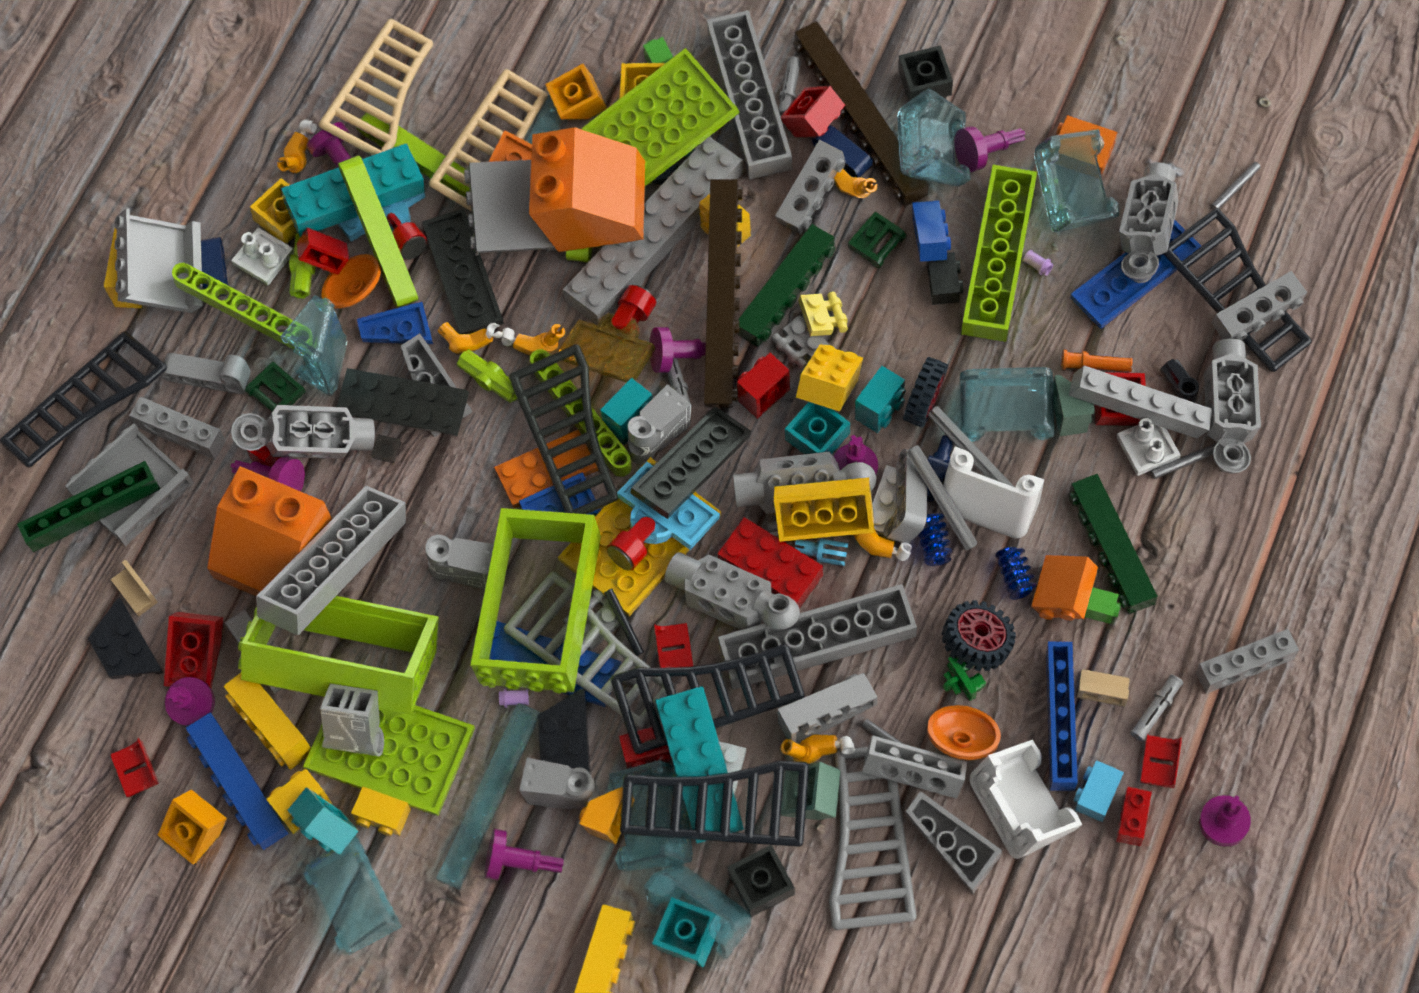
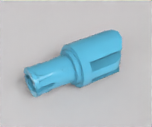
M822 538L817 542L796 540L795 545L804 546L805 548L795 547V549L805 555L815 556L817 562L845 566L844 561L823 558V555L825 553L846 557L847 552L825 549V544L848 548L849 543Z

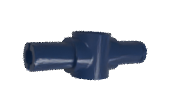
M947 435L942 436L937 452H934L933 456L929 455L928 462L941 483L945 479L950 454L954 445ZM927 487V501L933 502L934 497Z

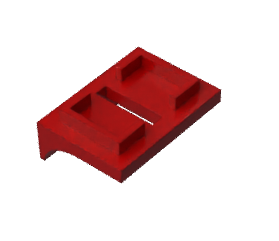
M687 623L669 626L654 624L660 668L692 667L693 660ZM683 645L685 647L683 649L662 652L663 648H670Z
M1147 735L1140 783L1175 788L1182 738L1168 739ZM1150 758L1173 762V766L1151 762Z
M139 738L132 745L110 754L127 798L159 784L145 746ZM144 763L146 764V766H144V767H142V768H139V769H137V770H135V771H133V772H130V773H128V774H126V775H125V773H124V772H126V771H128V770H130V769H133V768H135V767H137V766H139V765H142V764H144Z

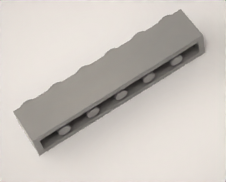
M1083 366L1073 374L1069 396L1140 420L1149 418L1152 420V424L1194 438L1200 437L1209 431L1213 409L1087 366Z

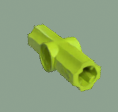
M296 233L294 254L290 256L291 280L289 292L291 296L305 299L307 296H310L312 275L315 274L316 266L298 260L296 243L300 237Z
M469 349L460 355L457 366L472 376L479 386L486 391L492 390L509 403L516 401L517 396L509 377L505 375L504 371L496 363L485 361Z

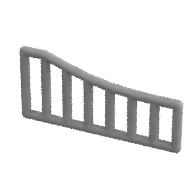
M550 572L504 626L505 633L550 665H560L561 660L555 657L553 653L565 640L568 622L545 649L534 641L573 596L574 585L558 573ZM553 583L563 588L564 592L527 635L516 629L518 624ZM589 607L587 619L593 625V628L583 638L580 657L599 634L608 642V645L583 675L577 672L576 684L622 716L617 700L609 695L613 690L610 679L602 689L590 682L591 679L615 651L626 660L613 675L630 670L632 666L651 667L624 646ZM645 677L647 684L653 680L663 687L653 699L657 710L655 700L667 696L661 677ZM637 683L626 695L629 706L640 694ZM646 709L640 716L631 711L636 727L642 728L649 720Z
M868 747L855 748V752L849 755L842 754L841 750H837V753H835L836 768L841 770L839 781V851L829 898L832 927L835 930L911 922L917 917L898 783L887 779L889 792L849 796V782L883 779L863 773L862 771L849 773L846 771L845 759L865 757ZM890 802L891 816L850 820L849 806ZM894 825L895 839L849 845L850 830ZM897 849L899 860L897 864L845 870L847 855ZM901 874L902 888L840 895L843 880ZM904 898L906 912L841 919L839 905Z

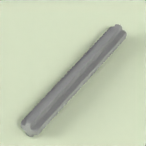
M938 406L929 412L928 416L949 439L958 448L968 451L973 456V464L986 477L1014 487Z
M918 445L910 448L907 451L908 456L966 550L977 545L975 537Z

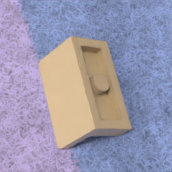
M125 559L122 563L126 569L113 577L111 581L135 613L140 616L158 602Z
M1082 670L1077 698L1125 707L1129 694V678Z

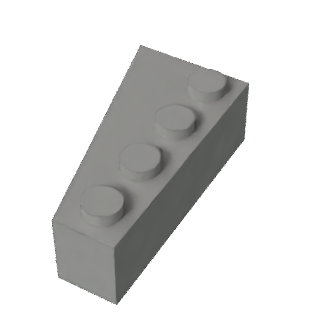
M420 333L401 345L412 380L457 388ZM467 403L462 419L473 412ZM431 431V433L434 435V437H436L437 435L440 434V433L432 432V431Z
M864 673L860 675L853 674L841 683L829 686L824 690L779 708L778 724L788 740L791 739L799 744L809 736L819 735L876 706L878 697Z
M920 791L906 810L907 817L970 892L974 894L1002 855V850Z

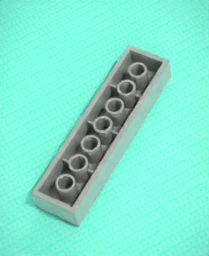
M749 10L707 20L708 37L724 93L740 112L732 118L749 180L792 170L791 151Z
M365 486L256 596L257 617L299 635L406 523V502Z
M900 584L800 613L798 621L787 629L777 630L768 627L766 624H761L719 636L718 642L723 661L737 659L786 644L789 646L796 669L799 671L916 637L917 626L903 585ZM782 655L768 659L774 678L788 674ZM759 663L744 666L750 685L764 681ZM735 669L727 670L732 690L740 688L741 685Z

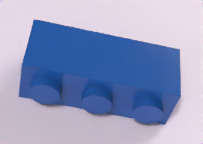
M939 201L912 203L913 226L920 262L947 260V250H951L950 236L946 237L948 236V224L945 223V209L940 208Z

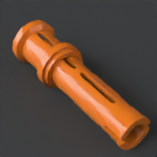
M1063 349L1061 358V370L1066 368L1080 369L1083 366H1087L1093 369L1131 373V366L1133 364L1132 358L1089 355L1087 351L1075 353L1068 352L1067 349Z

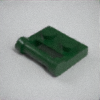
M875 211L848 242V247L879 269L884 264V259L899 242H903L907 234L903 229ZM888 232L893 235L878 254L872 252Z
M273 361L245 388V392L250 397L254 396L271 412L277 404L259 390L262 385L266 386L282 400L278 405H293L306 392L304 387Z

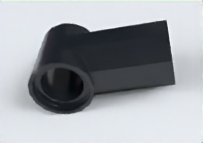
M1171 359L1161 367L1160 372L1175 391L1177 397L1195 403L1199 391L1198 381L1190 377L1178 359ZM1183 390H1190L1192 393H1185Z

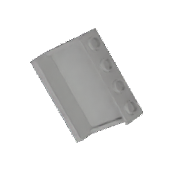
M531 160L469 163L468 170H464L465 183H469L470 192H466L467 205H471L472 214H468V225L473 227V236H470L471 250L475 249V256L486 252L546 249V252L555 251L556 248L529 215Z
M128 208L119 213L114 221L117 232L115 249L117 250V260L115 263L117 282L115 289L118 293V301L193 313L201 308L203 301L176 287L172 277V269L178 263H186L202 271L200 222L191 221L185 226L130 215ZM182 273L178 278L185 279L188 277V274ZM200 284L197 288L202 290V284Z
M134 423L130 427L125 428L115 441L107 444L96 458L91 459L85 468L78 474L73 475L65 485L70 494L74 496L143 461L147 462L161 489L99 520L125 546L194 484L190 475L184 469L181 470L139 431Z

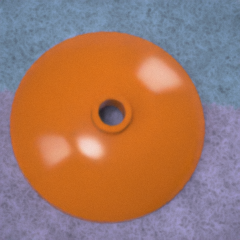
M360 254L349 258L339 275L330 273L325 280L321 292L324 302L331 308H348L364 300L374 290L380 279L381 266L379 261L369 254Z
M953 705L943 707L932 714L927 726V734L932 744L944 754L960 760H977L991 755L997 749L1001 737L997 723L988 714L969 706Z

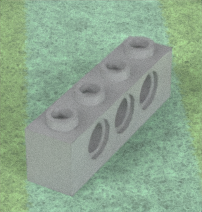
M821 140L818 141L775 215L778 223L799 234L804 229H808L812 222V214L815 210H819L823 203L822 197L826 191L831 190L834 184L833 178L837 172L842 171L846 161L843 151ZM821 166L829 167L826 172H818ZM812 184L817 185L815 191H807L808 186ZM801 203L806 204L804 210H796L797 205Z
M1290 271L1217 313L1212 321V325L1222 339H1238L1242 341L1250 331L1254 330V332H1257L1269 320L1276 321L1280 319L1288 309L1295 310L1304 303L1303 299L1307 291L1294 273ZM1275 296L1281 297L1284 301H1278ZM1256 307L1263 308L1265 312H1259ZM1237 318H1243L1246 323L1239 322Z
M139 397L129 415L137 428L212 459L217 458L226 442L220 429L143 397Z
M1289 629L1204 661L1199 664L1196 674L1207 694L1295 659L1299 649Z
M872 735L865 754L862 772L957 799L965 781L967 762Z

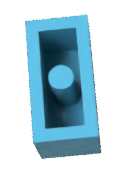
M1097 760L1093 767L1088 766L1083 780L1087 781L1084 789L1079 787L1073 800L1077 802L1075 810L1103 822L1124 772Z

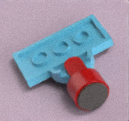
M425 193L382 208L403 260H410L419 256L427 244L426 236L415 223L411 222V215L408 207L425 198ZM359 217L337 224L351 242L365 234Z
M646 462L617 492L618 498L633 508L630 518L631 529L628 532L621 531L607 545L608 555L619 567L632 571L647 556L645 543L658 544L673 537L691 550L720 519V513L692 494L668 519L663 517L630 493L631 487L653 467V465Z

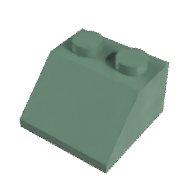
M1055 375L1051 399L1059 436L1087 433L1089 424H1092L1091 414H1094V404L1069 396L1071 382L1061 375Z
M822 762L808 764L805 819L822 820L836 817L841 770ZM785 771L781 816L796 817L798 771Z

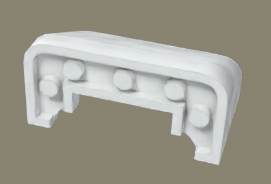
M955 447L950 457L943 486L962 518L1017 539L1025 536L1040 503L1044 479L1033 475H1024L1018 480L1016 487H1012L972 472L973 456L968 451Z
M1033 740L988 755L970 775L972 789L1008 852L1016 859L1029 855L1077 830L1082 825L1077 813L1071 808L1066 807L1059 810L1036 771L1041 764L1042 754Z

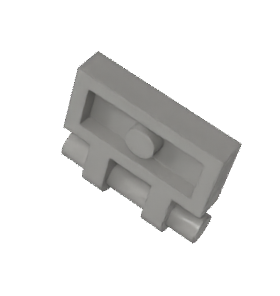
M801 315L783 328V333L787 337L782 338L776 333L771 338L776 344L775 347L780 352H784L789 357V361L794 366L797 365L801 370H804L808 364L804 359L806 357L811 359L820 344L830 345L822 336H810L805 319ZM794 343L800 351L796 352L791 345Z

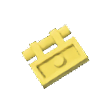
M835 292L827 294L828 301H824L822 294L800 295L798 302L810 336L832 335L833 327H838L841 333L848 330L847 317L841 310L842 303ZM828 311H833L834 316L829 317Z

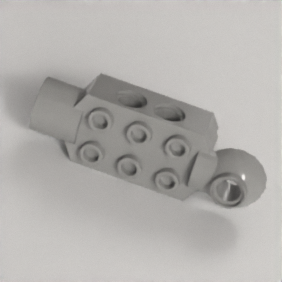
M1161 162L1147 165L1143 178L1131 181L1119 229L1122 250L1129 253L1123 258L1121 269L1128 278L1137 283H1145L1151 279L1159 266L1157 255L1168 251L1179 203L1177 185L1174 182L1176 173L1171 166Z
M1222 339L1213 344V360L1204 373L1205 406L1213 409L1210 428L1206 434L1217 441L1213 457L1219 469L1226 473H1240L1247 469L1251 461L1250 451L1244 443L1252 440L1261 427L1258 365L1246 359L1244 342L1238 339Z
M277 405L267 420L252 413L242 414L237 417L232 424L231 434L232 439L240 448L253 451L267 446L273 457L342 459L349 450L371 451L374 446L375 426L372 418H352L347 407ZM244 429L253 430L255 437H247L244 434Z
M830 452L760 459L754 472L733 475L736 506L760 505L766 514L775 513V486L869 477L870 489L872 491L876 484V474L869 465L862 462L848 464L842 470H839L838 463Z
M678 552L673 556L666 569L665 582L685 591L687 606L740 630L761 625V621L773 629H787L793 626L800 616V609L795 600L783 594H772L771 582L711 555L696 560Z

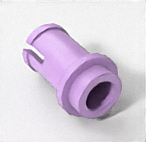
M1029 250L1023 258V262L1038 270L1040 275H1048L1053 268L1050 259H1044L1032 250Z
M504 689V691H499V705L504 706V708H507V705H529L528 690L507 691V689Z

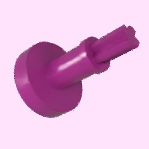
M343 122L333 123L334 126L350 134ZM323 129L315 134L307 143V148L313 157L328 154L337 168H339L338 163L351 158L342 145L344 140Z
M973 126L959 129L954 139L957 159L967 172L981 170L987 164L989 153L999 150L1003 151L1008 149L1009 145L1025 141V131H1022L1021 128L1009 132L1000 130L994 134L983 136Z
M654 327L651 331L649 358L655 373H668L671 370L673 359H701L702 356H705L706 342H701L700 339L673 340L668 327Z
M852 435L850 442L838 449L834 454L839 470H842L848 464L862 462L869 465L875 471L877 477L878 459L875 453L863 444L861 436L856 438L855 435Z
M284 456L279 458L272 467L256 461L250 464L235 460V463L231 464V468H233L232 473L236 474L241 466L298 491H301L303 488L305 471L302 462L298 459Z
M193 677L182 678L173 683L165 696V708L172 720L184 726H189L208 713H212L215 707V696L210 686L204 681Z
M1228 795L1216 796L1204 805L1199 817V826L1205 838L1211 843L1222 847H1229L1238 844L1247 835L1251 825V817L1247 807L1239 800L1240 797L1238 795L1234 797Z
M493 829L486 856L485 878L498 880L502 866L531 870V872L535 873L538 869L562 872L563 858L540 855V850L533 851L506 846L507 831Z

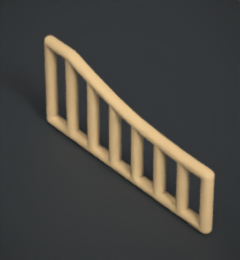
M388 19L320 120L319 127L371 156L392 149L396 144L401 110L407 91L424 58L432 48L433 41L393 19ZM394 29L423 46L417 52L389 37L388 34ZM384 43L414 59L410 67L379 51L381 45ZM374 57L406 75L401 82L369 65ZM363 72H366L399 90L397 97L394 98L359 78ZM355 86L392 106V116L350 94L353 87ZM346 101L389 124V134L340 109L341 105ZM334 116H337L385 142V144L379 150L330 123Z
M503 70L430 179L429 186L471 211V205H467L466 198L440 183L441 179L447 174L469 187V183H465L464 174L451 167L455 158L468 165L469 163L480 162L461 151L466 142L489 156L494 152L495 148L472 135V132L478 126L500 140L503 131L482 119L486 111L491 112L519 129L516 136L524 140L535 117L546 102L548 94L510 70ZM509 80L538 98L533 105H530L502 87ZM499 95L527 112L528 114L524 121L519 120L493 104L492 102L496 96Z

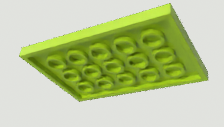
M685 48L585 125L582 130L636 147L645 160L646 186L740 112Z
M415 705L411 715L379 708V727L384 735V749L381 756H372L322 748L325 737L323 726L321 725L304 763V769L362 789V787L369 788L407 802L410 807L435 816L440 814L475 730L474 725Z

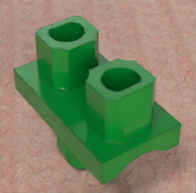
M949 657L947 667L950 672H946L943 675L947 682L942 687L945 691L953 690L955 695H959L962 689L968 700L972 701L976 698L977 692L985 687L986 682L980 673L969 678L966 671L970 669L966 668V663L963 662L960 665L957 663L958 658L952 659Z

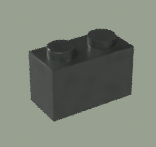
M955 252L947 253V260L927 261L932 305L959 303L960 294L964 293L963 281L958 280V274H961L960 260L955 259Z

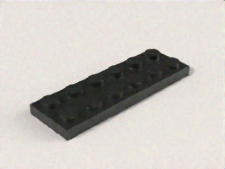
M462 208L422 221L459 333L472 334L481 329H487L490 323L504 324L481 255L479 253V256H475V249L471 250L470 236H473V232L468 225L465 209Z
M347 368L337 407H347L353 417L372 418L374 421L458 436L469 391Z
M714 406L631 487L630 493L668 519L751 436L752 431Z

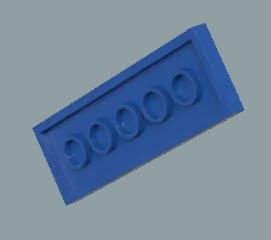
M1174 220L1170 242L1186 231L1176 220ZM1191 237L1173 252L1183 261L1199 249L1201 245ZM1125 252L1071 293L1070 299L1102 329L1177 271L1163 254L1157 255L1159 266L1151 279L1145 283H1137L1128 278L1121 269L1123 258L1129 254Z
M496 622L489 660L549 664L505 633L504 626L506 623ZM516 627V629H518L525 635H527L530 632ZM539 635L534 642L545 649L553 639ZM564 642L553 653L560 660L562 658ZM586 650L580 657L578 673L583 675L600 654ZM609 658L590 682L602 689L621 666L622 662ZM575 683L574 692H566L563 694L570 696L583 688ZM586 691L587 702L606 707V704Z

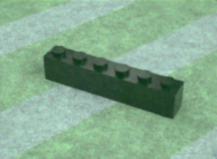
M811 224L739 317L740 329L739 334H737L738 336L756 347L762 341L766 342L775 324L779 325L788 307L792 308L798 294L808 288L811 277L820 272L825 259H829L835 252L834 236Z
M143 461L17 525L25 543L33 552H36L159 491L161 488L147 462Z
M1098 474L1071 483L1070 492L1068 493L1069 500L1072 506L1076 505L1079 511L1078 518L1081 525L1086 526L1089 532L1088 539L1090 544L1096 546L1099 552L1098 560L1101 566L1106 567L1109 573L1107 576L1111 587H1116L1121 607L1126 608L1128 614H1132L1155 605L1158 596Z

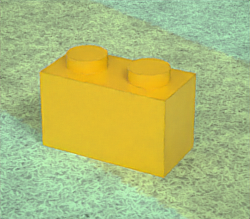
M362 787L351 814L356 820L355 823L362 827L369 828L371 825L379 828L378 831L384 835L392 836L393 833L400 836L411 808L407 802Z

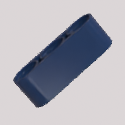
M832 125L827 127L828 130L824 135L812 138L814 147L821 140L843 151L846 161L843 169L851 177L860 178L873 166L870 156Z
M221 237L201 240L202 272L228 285L225 253ZM202 284L203 290L208 287L207 284Z

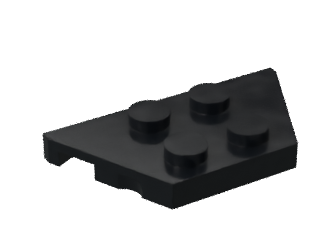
M116 599L88 638L111 679H120L126 676L138 677L147 673L162 674L163 670L122 599Z
M580 689L538 715L540 760L567 765L573 769L583 768L591 775L586 690Z

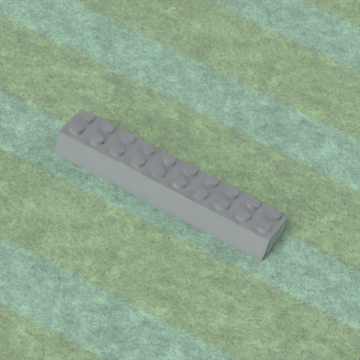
M711 137L705 139L644 203L643 240L604 245L563 289L565 302L600 327L618 308V301L629 285H639L700 220L699 202L710 194V179H738L743 174L742 159Z

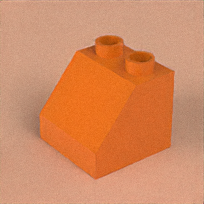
M575 127L532 134L529 215L558 252L643 240L645 160L636 147Z
M240 466L217 506L207 569L214 579L257 596L332 520V517L324 501Z

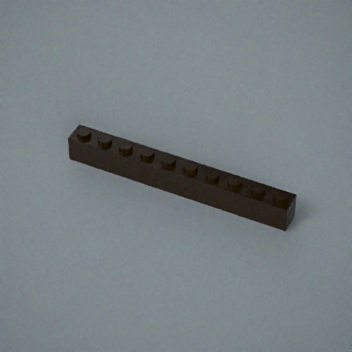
M818 21L795 31L793 46L796 52L803 55L805 65L809 70H813L817 83L820 86H831L843 101L845 106L840 111V117L846 119L850 132L853 135H857L862 150H867L873 161V166L875 168L878 167L881 171L883 181L886 184H890L895 199L901 201L904 207L928 196L929 184Z
M710 179L704 404L706 408H713L714 406L717 408H733V401H738L737 388H734V379H738V365H734V357L739 356V343H735V334H739L740 323L739 320L735 319L736 311L740 312V298H736V289L741 287V276L737 275V267H741V253H737V245L742 244V231H738V222L742 223V209H738L739 200H743V187H739L738 179Z

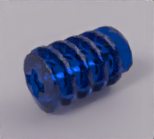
M943 513L928 514L925 526L918 534V537L921 539L920 545L923 548L922 554L925 556L924 563L928 566H939L952 560L947 555H950L953 550L945 548L951 542L949 539H943L949 535L948 531L942 530L946 528L947 524L939 522L945 518Z
M1007 547L995 553V557L998 559V566L1001 567L1000 572L1004 576V583L1007 584L1006 589L1011 593L1009 596L1011 600L1024 598L1037 587L1036 582L1029 583L1034 578V574H1026L1031 570V566H1023L1028 561V557H1020L1025 553L1024 548Z

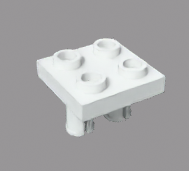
M257 228L253 234L250 232L243 234L241 240L244 245L231 262L237 268L269 285L288 262L291 254H294V249L262 229Z
M1143 418L1140 420L1139 425L1117 433V439L1137 476L1180 459L1181 455L1167 429L1152 424V420L1149 418Z

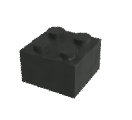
M941 45L899 55L898 72L910 106L952 96L953 79Z
M772 844L727 867L728 875L750 917L795 895V887Z

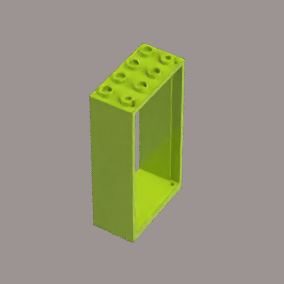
M501 508L471 659V667L479 683L483 686H489V688L505 686L512 690H517L519 687L529 688L536 692L553 690L560 694L561 692H574L601 534L594 515ZM512 538L582 543L560 665L489 660Z
M335 596L304 629V631L413 652L405 673L269 646L267 643L276 625L257 617L256 607L254 619L252 622H248L246 634L240 638L238 644V651H241L238 662V669L241 670V680L325 697L330 684L378 691L379 708L411 715L437 653L439 616Z

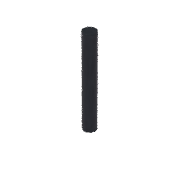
M613 588L605 591L604 593L634 654L638 656L644 653Z

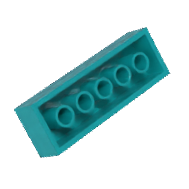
M407 143L362 159L382 208L425 192L423 176ZM339 168L281 188L284 204L299 237L302 236L307 227L320 231L358 217Z
M703 686L656 699L655 703L676 776H708L728 773ZM723 783L708 785L705 830L720 831ZM685 786L682 793L691 829H695L698 786ZM732 792L730 832H738L744 830L734 792ZM695 840L696 843H701V842L707 841V840Z

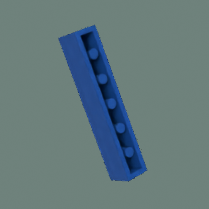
M1048 642L1046 648L1050 791H1075L1078 780L1073 643Z
M208 713L186 727L190 736L186 737L193 749L199 748L202 754L198 757L204 767H211L214 772L211 775L212 780L218 788L222 786L226 791L223 797L230 807L234 805L238 810L235 816L242 827L247 825L250 829L247 835L253 845L259 844L265 850L289 833L266 800V797L212 713Z

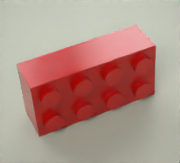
M745 517L718 552V559L771 582L772 594L789 596L796 601L799 609L823 577V565L786 542H779V538Z

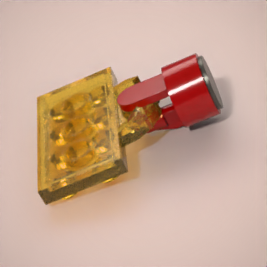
M629 285L618 301L619 308L616 313L610 314L608 312L600 319L597 325L578 319L559 351L578 344L581 347L590 371L626 383L631 378L636 381L656 349L653 343L638 339L640 336L638 323L648 319L657 304L656 298L650 291L639 285ZM574 355L562 360L578 366Z

